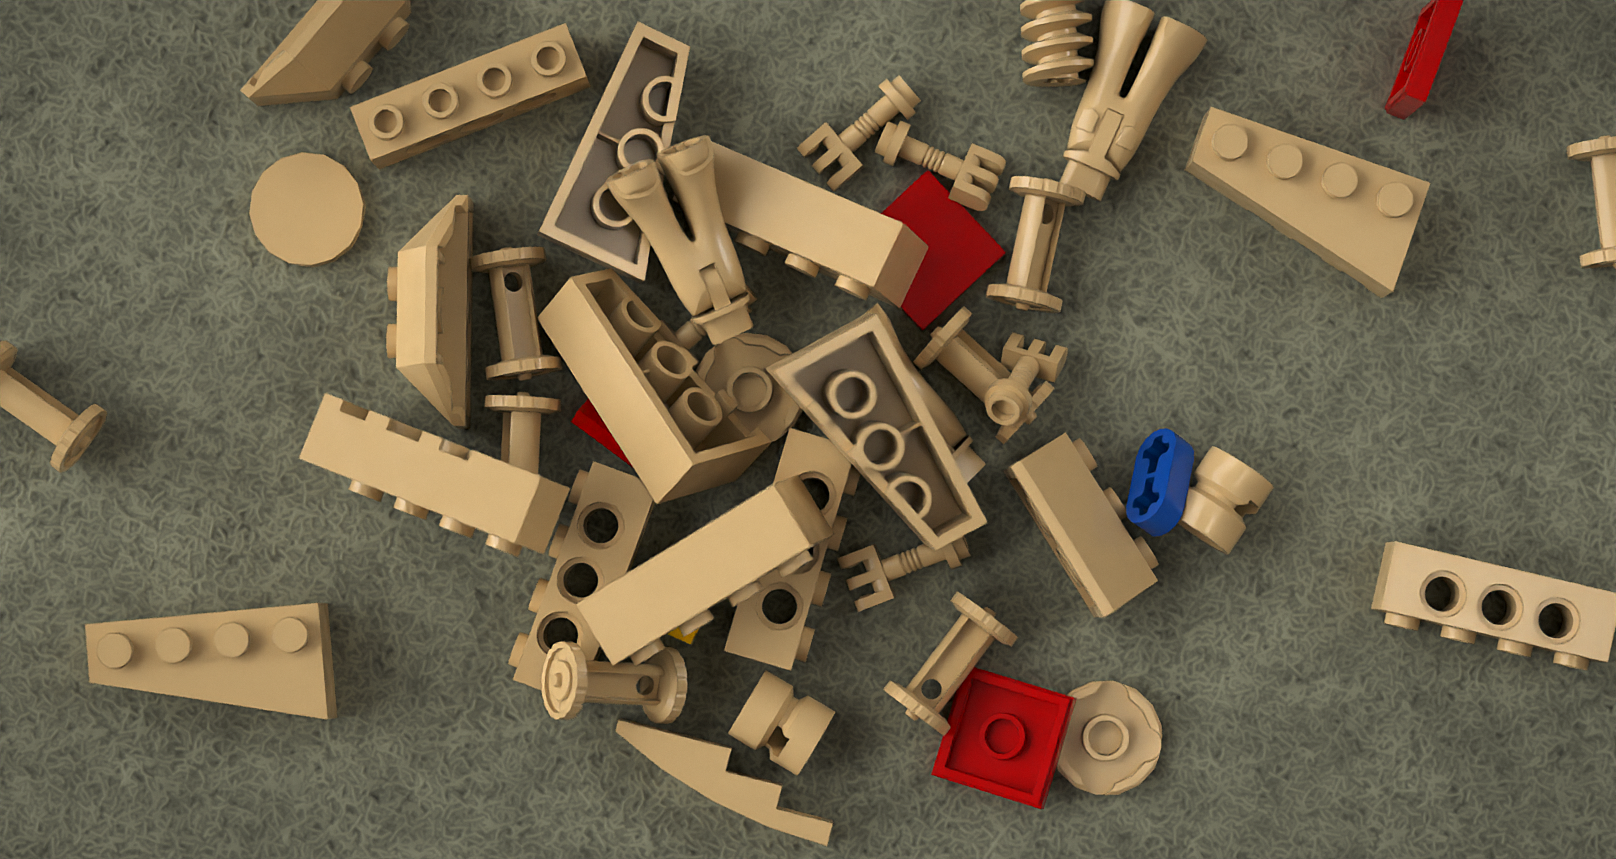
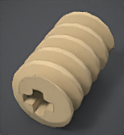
M1025 0L1020 4V14L1025 18L1033 20L1021 27V37L1027 41L1034 42V44L1026 46L1022 50V60L1036 65L1022 73L1023 83L1036 87L1074 86L1086 83V80L1078 78V72L1093 67L1094 60L1077 55V49L1093 44V37L1077 33L1076 30L1077 26L1092 21V14L1076 10V4L1085 0Z

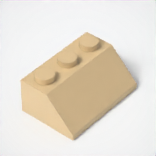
M1064 433L1003 472L1094 617H1106L1158 581L1152 569L1158 566L1159 563L1142 536L1133 540L1121 520L1127 517L1126 509L1114 490L1108 487L1102 491L1090 471L1098 466L1087 446L1080 438L1071 442L1068 435Z

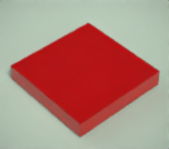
M1431 0L1421 10L1386 103V113L1405 120L1426 103L1464 0Z
M929 170L925 171L881 213L904 223L929 246L901 305L902 311L922 332L1006 254V251L960 203L948 199L950 192Z
M974 667L956 691L947 720L951 728L942 737L931 775L1038 809H1044L1077 698Z

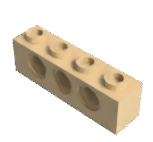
M564 23L353 105L350 109L371 162L378 169H382L591 86L568 27Z
M789 428L773 484L798 474L803 482L806 480L822 482L828 489L829 501L820 511L834 535L813 547V560L805 566L796 569L783 578L778 569H775L758 579L763 590L737 605L724 649L726 652L790 671L794 659L806 662L815 632L814 628L804 626L810 604L822 607L831 573L821 571V566L827 548L838 551L847 518L837 515L842 494L854 496L860 478V472L830 439ZM778 589L790 592L797 603L794 617L783 624L771 622L763 612L765 597L770 592Z
M593 461L589 472L580 469L576 476L568 502L576 504L577 507L570 526L560 523L548 554V556L557 559L550 580L540 578L535 587L528 608L529 611L537 613L529 635L522 632L519 633L508 665L517 667L513 678L514 681L541 691L543 665L549 650L552 648L547 639V630L553 621L559 618H566L575 624L578 631L576 644L581 647V651H583L586 658L585 661H597L602 650L601 645L576 605L587 597L580 598L570 592L567 586L568 573L574 566L579 564H588L593 567L598 575V585L592 593L594 594L630 572L655 505L653 497L639 477ZM599 510L611 511L618 521L616 535L605 543H596L587 533L589 517Z
M1397 541L1386 542L1371 607L1372 610L1386 613L1384 624L1418 631L1420 621L1442 626L1440 637L1475 644L1476 635H1483L1499 639L1496 650L1524 657H1531L1533 647L1555 652L1554 664L1585 671L1588 670L1589 661L1608 662L1616 628L1615 592ZM1435 578L1442 579L1448 585L1451 594L1449 603L1440 611L1431 608L1425 598L1426 587ZM1492 591L1499 593L1506 602L1505 616L1496 624L1489 622L1482 612V602L1486 595ZM1549 604L1555 606L1562 616L1561 629L1552 637L1545 635L1539 626L1540 612Z

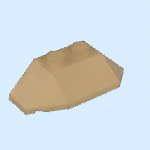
M317 0L240 91L257 106L338 99L345 90L353 94L370 76L373 68L368 63L382 46L387 50H391L406 34L410 26L405 21L411 13L410 0Z
M456 195L398 251V267H389L387 276L389 301H397V324H388L387 356L388 358H396V368L458 429H470L473 271L470 268L469 258L473 256L474 202L468 195Z

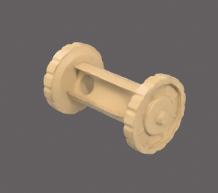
M1607 135L1567 146L1569 160L1591 161L1601 249L1580 255L1581 268L1613 266L1616 269V136L1611 137Z
M1029 176L1011 177L1009 190L1024 197L1023 208L1006 284H989L986 297L996 302L1016 306V309L1022 311L1030 309L1040 312L1060 313L1062 299L1047 293L1065 206L1083 205L1086 192L1052 179Z
M505 247L497 251L470 257L471 271L489 273L501 355L500 362L485 368L486 379L496 381L518 378L519 381L530 380L532 376L562 370L561 357L543 355L530 270V267L546 261L545 248ZM507 274H512L517 278L518 289L515 292L509 291L505 287L504 278Z
M963 306L943 328L938 326L930 334L932 340L916 357L913 363L922 370L937 360L985 403L984 397L990 385L996 380L1008 379L1011 372L963 330L972 315ZM1045 381L1032 392L1028 389L1032 397V406L1026 418L1012 425H1001L995 438L1004 445L1024 422L1030 425L1037 417L1034 411L1055 388Z
M7 340L1 341L0 407L56 445L50 465L60 473H63L72 467L83 455L102 428L107 412L97 404L89 406L80 415L69 409L11 368L17 356V347Z
M517 392L516 395L485 396L484 408L503 413L501 461L538 475L541 415L561 412V400L530 396L528 392Z
M958 591L950 601L961 613V616L908 686L904 688L899 683L889 681L883 689L907 708L905 713L914 721L921 718L943 736H945L951 726L939 713L995 639L1010 647L1018 639L1013 632L995 619L996 613L988 607L982 609ZM935 679L940 683L941 693L937 698L928 699L923 695L921 690L926 680Z
M559 641L552 646L547 654L541 679L542 698L544 699V705L546 710H548V714L554 719L570 720L575 718L582 709L583 703L643 705L642 707L645 714H647V718L658 724L672 723L682 712L688 686L687 670L680 652L673 647H665L662 651L645 660V664L640 663L636 666L634 663L618 662L612 666L611 662L585 661L586 658L583 651H581V647L575 644V642ZM639 679L641 689L640 693H638L636 689V685Z

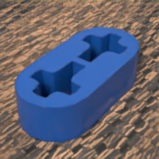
M1168 428L1153 432L1140 446L1136 456L1126 505L1128 519L1153 537L1168 533L1182 517L1194 462L1192 446Z

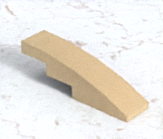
M622 718L618 720L616 732L662 770L713 802L769 828L825 846L828 845L833 820L777 806L782 783L728 770L732 746Z

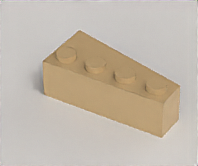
M637 22L537 233L538 236L607 269L612 268L616 273L641 284L645 281L651 244L635 220L615 199L606 180L629 165L644 159H652L656 163L663 183L665 174L656 154L669 148L671 145L690 46L643 23Z
M1211 107L1202 118L1185 171L1245 210H1249L1274 226V229L1291 240L1294 239L1320 256L1322 260L1340 272L1343 271L1380 298L1394 291L1430 186V182Z
M711 141L714 150V175L717 196L727 230L738 234L734 242L763 256H766L770 249L787 257L784 264L803 274L816 278L818 272L837 280L835 286L863 300H867L868 295L902 310V302L929 248L904 223ZM674 195L672 200L678 203L676 196Z
M612 268L570 277L537 317L553 345L562 356L656 504L736 481L772 443L759 427L750 432L734 415L733 411L738 405L723 388L715 394L693 370L699 362L684 346L680 348L664 339L658 332L662 322Z
M866 313L765 368L926 546L937 551L988 523L878 314Z
M327 393L324 394L299 457L301 460L352 479L348 490L381 502L384 492L396 496L397 499L393 508L426 520L430 510L443 515L439 526L472 538L476 528L489 533L486 545L519 557L522 546L542 554L545 553L570 488L480 452L469 450L466 447L374 411L364 409Z
M798 474L769 486L576 605L612 666L628 657L631 658L636 666L665 649L660 638L676 628H679L685 637L714 619L709 610L713 606L728 598L731 605L735 607L763 590L758 579L775 569H778L783 578L813 560L808 550L834 535Z
M328 603L85 624L89 683L327 720L337 718Z

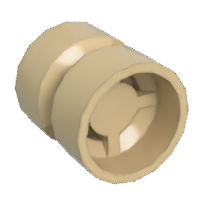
M1211 446L1193 472L1197 484L1195 487H1188L1185 508L1177 524L1209 546L1228 555L1246 530L1242 519L1244 515L1256 514L1274 487L1262 475L1239 459L1217 447Z
M766 670L728 734L754 750L763 746L769 748L770 760L798 776L828 727L835 711L809 695L801 699L795 698L792 685Z

